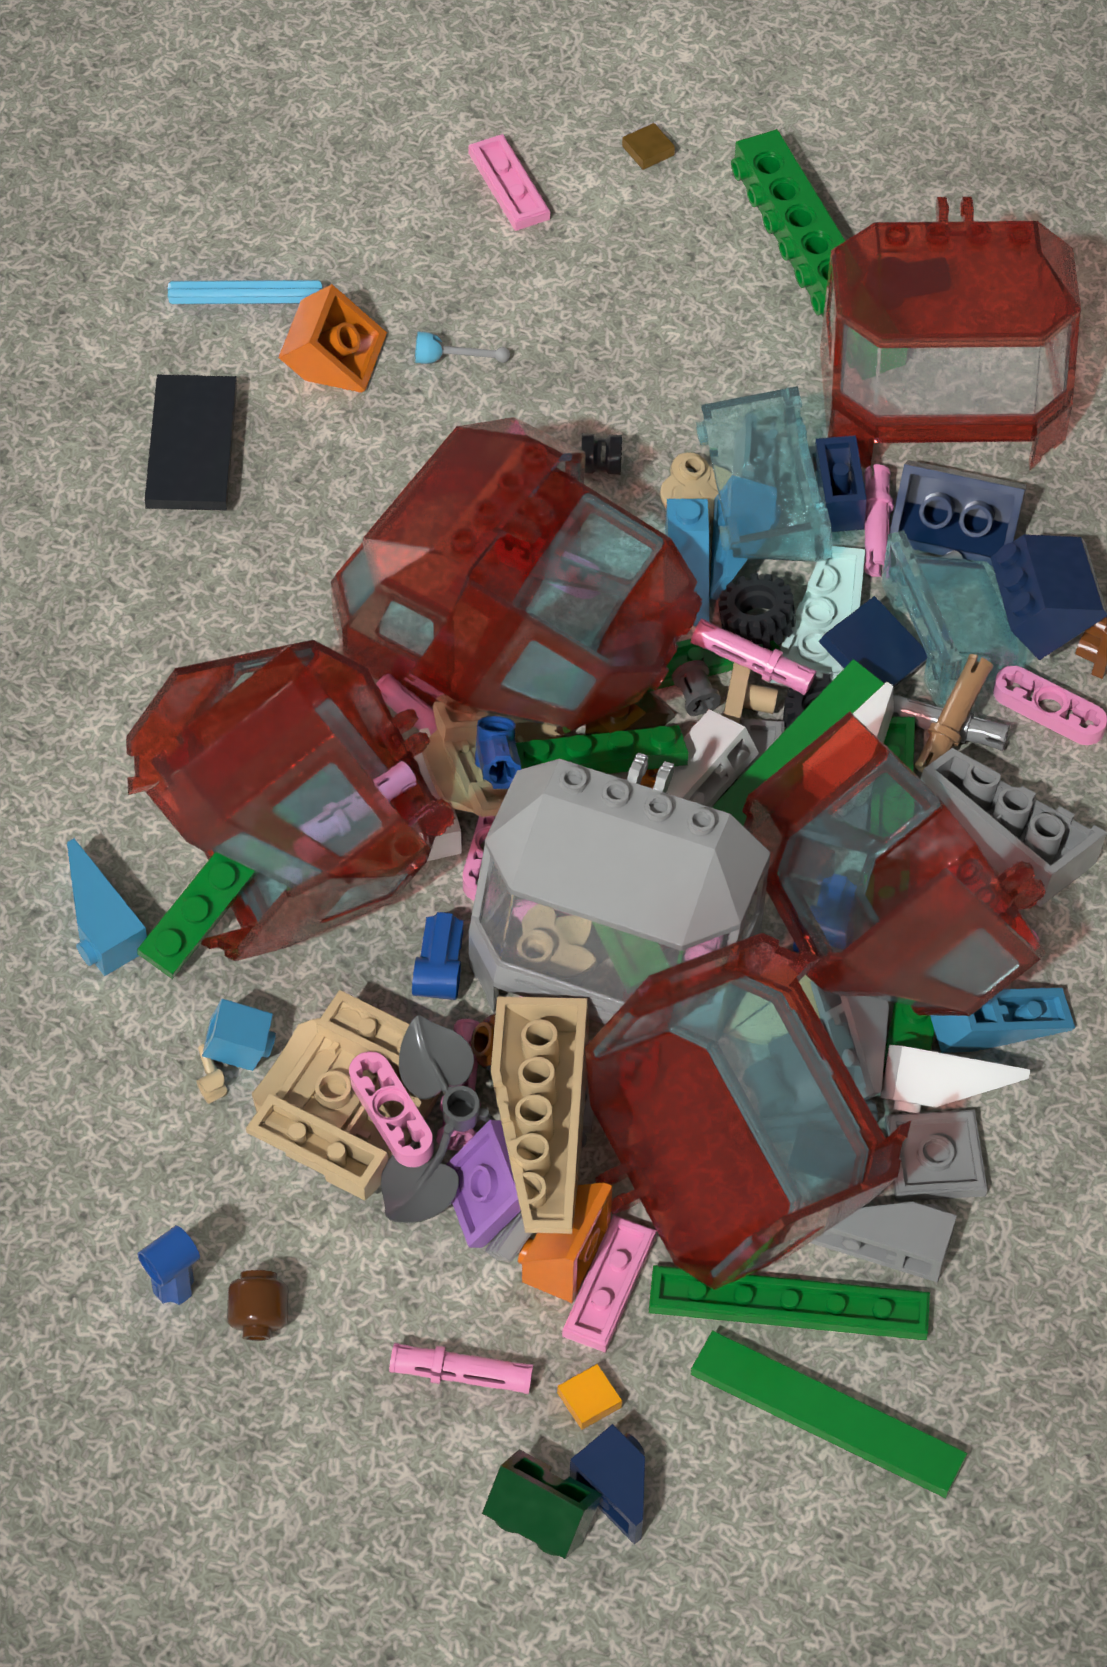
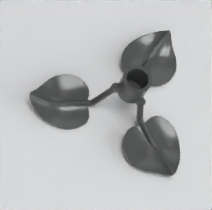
M420 1015L415 1016L403 1037L399 1053V1073L405 1088L419 1099H430L441 1091L443 1092L442 1106L446 1125L434 1158L431 1157L427 1163L419 1167H406L400 1164L392 1155L382 1171L381 1190L385 1206V1216L390 1221L398 1223H417L431 1219L451 1205L458 1191L459 1178L454 1169L441 1164L445 1157L453 1132L468 1131L475 1127L479 1120H483L486 1123L489 1120H496L489 1114L487 1109L480 1108L478 1095L473 1089L461 1086L469 1079L474 1065L473 1052L468 1042L455 1031L435 1024ZM584 1131L582 1132L581 1149L586 1145L587 1137Z

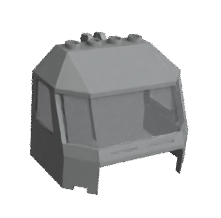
M641 753L636 754L627 780L562 759L517 770L485 838L469 928V966L475 978H478L493 1013L496 1009L498 988L522 997L587 998L589 1019L662 1043L660 1069L677 1063V1059L697 1051L701 1054L716 1048L760 943L770 852L730 813L666 793L675 768L674 764L666 761L658 770L653 789L640 785L642 777L648 768V757Z

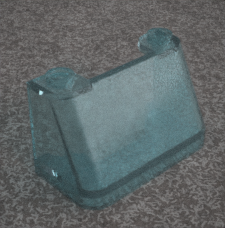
M798 386L701 405L703 421L695 422L700 447L708 446L725 526L719 527L723 551L731 550L733 558L820 562L832 559L831 523L828 510L825 508L824 502L821 501L807 443V431L801 417L800 408H802V401Z

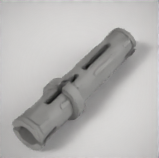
M893 694L894 712L892 717H915V727L928 730L931 723L937 722L943 710L942 707ZM970 711L959 733L961 736L959 743L966 744L967 740L1003 751L1010 725L976 717L974 712Z

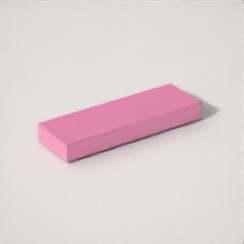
M503 134L468 145V154L515 231L550 220L549 208Z
M613 1215L564 1325L562 1337L606 1353L656 1238V1230Z

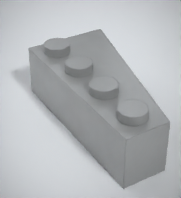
M951 748L923 769L914 801L1039 907L1097 862L1107 831L1095 825L1091 829L1073 820L1075 814L1060 806L1057 810L1052 809L1036 800L1035 792L1024 786L1018 788L1006 784L1000 780V773Z

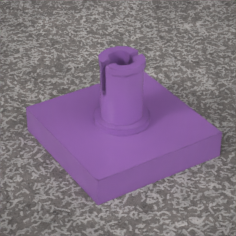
M489 1120L446 1164L455 1170L459 1178L458 1191L452 1204L469 1248H482L487 1245L520 1212L501 1120Z

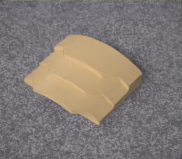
M555 693L434 702L433 712L437 730L423 745L422 754L432 783L445 807L473 812L480 817L496 816L508 789H493L492 784L483 779L481 768L475 764L478 720L487 716H502L513 720L516 724L515 743L531 740L564 738L567 717Z
M339 990L321 1018L298 1024L271 1069L252 1092L256 1114L246 1127V1133L286 1153L287 1157L325 1175L327 1182L364 1201L367 1200L381 1185L382 1171L393 1154L351 1086L349 1066L357 1055L364 1052H377L388 1060L404 1086L399 1073V1053L403 1037L410 1024ZM370 1069L363 1071V1077L368 1076L374 1084L375 1092L380 1089L378 1074H373ZM406 1089L420 1114L426 1120L440 1093L430 1099H419ZM387 1101L380 1106L378 1111L384 1117L393 1118L402 1113L404 1106L398 1101ZM408 1127L402 1130L405 1146L410 1145L413 1141L408 1133Z

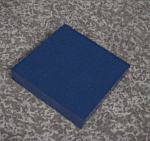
M875 596L826 632L818 641L843 668L854 659L883 683L888 682L893 688L931 657L926 649Z

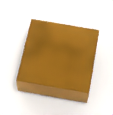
M655 123L622 138V147L642 170L675 154V146Z

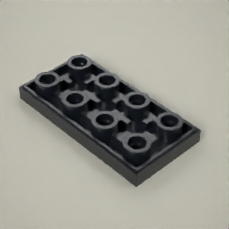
M157 374L144 499L145 509L227 511L237 376Z

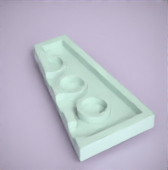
M824 545L808 582L804 598L796 610V625L792 627V634L789 637L785 636L784 642L781 645L784 657L802 666L816 670L817 680H822L824 673L830 674V681L832 682L844 669L818 641L826 632L860 607L865 549ZM771 680V681L769 682V683L781 684V683H778V682H776V681H774V680Z

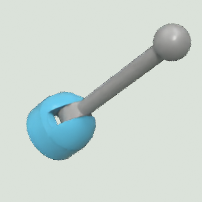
M417 331L415 363H434L443 354L496 358L500 363H505L510 359V351L505 347H500L497 350L444 346L437 335Z

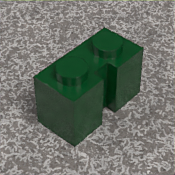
M519 1449L500 1465L482 1514L494 1520L501 1529L511 1533H518L536 1543L543 1552L566 1559L584 1542L602 1494L570 1476L565 1480L550 1473L552 1470L550 1465Z

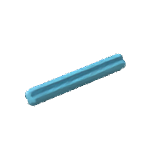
M319 280L170 281L168 284V300L171 304H300L302 299L323 288Z

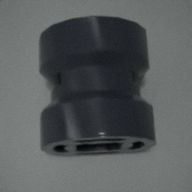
M582 433L581 473L593 474L596 470H605L608 474L621 475L622 435L610 434L607 438H597L595 434ZM602 446H606L605 462H601Z

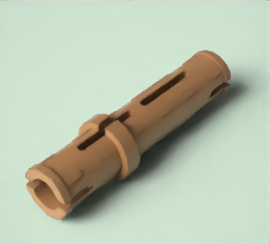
M969 654L967 662L937 722L931 723L928 729L930 736L914 764V768L919 772L923 773L925 767L949 751L953 746H958L961 740L959 733L989 672L993 669V664L985 658L981 657L980 662H978V655Z

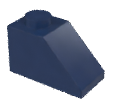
M856 435L816 439L818 494L824 533L864 530L867 499Z
M612 1424L570 1459V1477L602 1494L598 1508L635 1545L642 1539L645 1452L634 1436L629 1433L623 1435Z

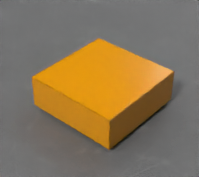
M598 1364L557 1386V1394L581 1430L622 1408L621 1398Z

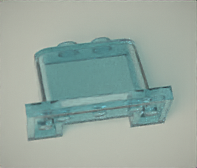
M905 531L888 534L881 584L894 614L898 615L908 612L927 654L924 682L936 706L944 708L967 662L969 654L978 655V662H980L982 657L993 664V669L989 672L985 682L995 680L997 673L1007 666H1019L1025 669L1027 662L1026 646L1010 630L996 576L987 561L915 555Z

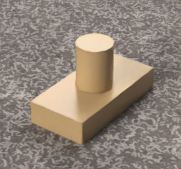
M734 662L723 716L740 723L743 708L773 714L778 689L748 683L750 669Z

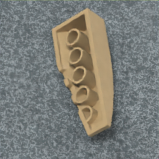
M497 997L491 1077L525 1233L572 1234L582 1145L590 1031L587 998Z

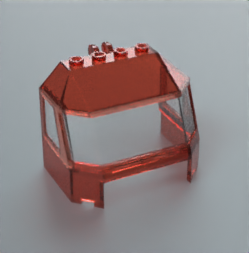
M937 197L935 208L936 222H874L832 249L820 344L827 438L856 435L861 467L864 469L869 466L871 467L874 443L1032 442L1029 457V470H1031L1041 462V457L1051 448H1057L1066 440L1073 405L1081 313L1074 251L1070 245L1039 221H974L972 197H962L959 209L962 222H948L949 204L947 198Z

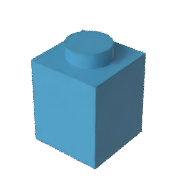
M221 999L210 1018L202 1057L253 1071L262 1057L268 1058L271 1054L276 1036L275 1032L269 1031L273 1014Z

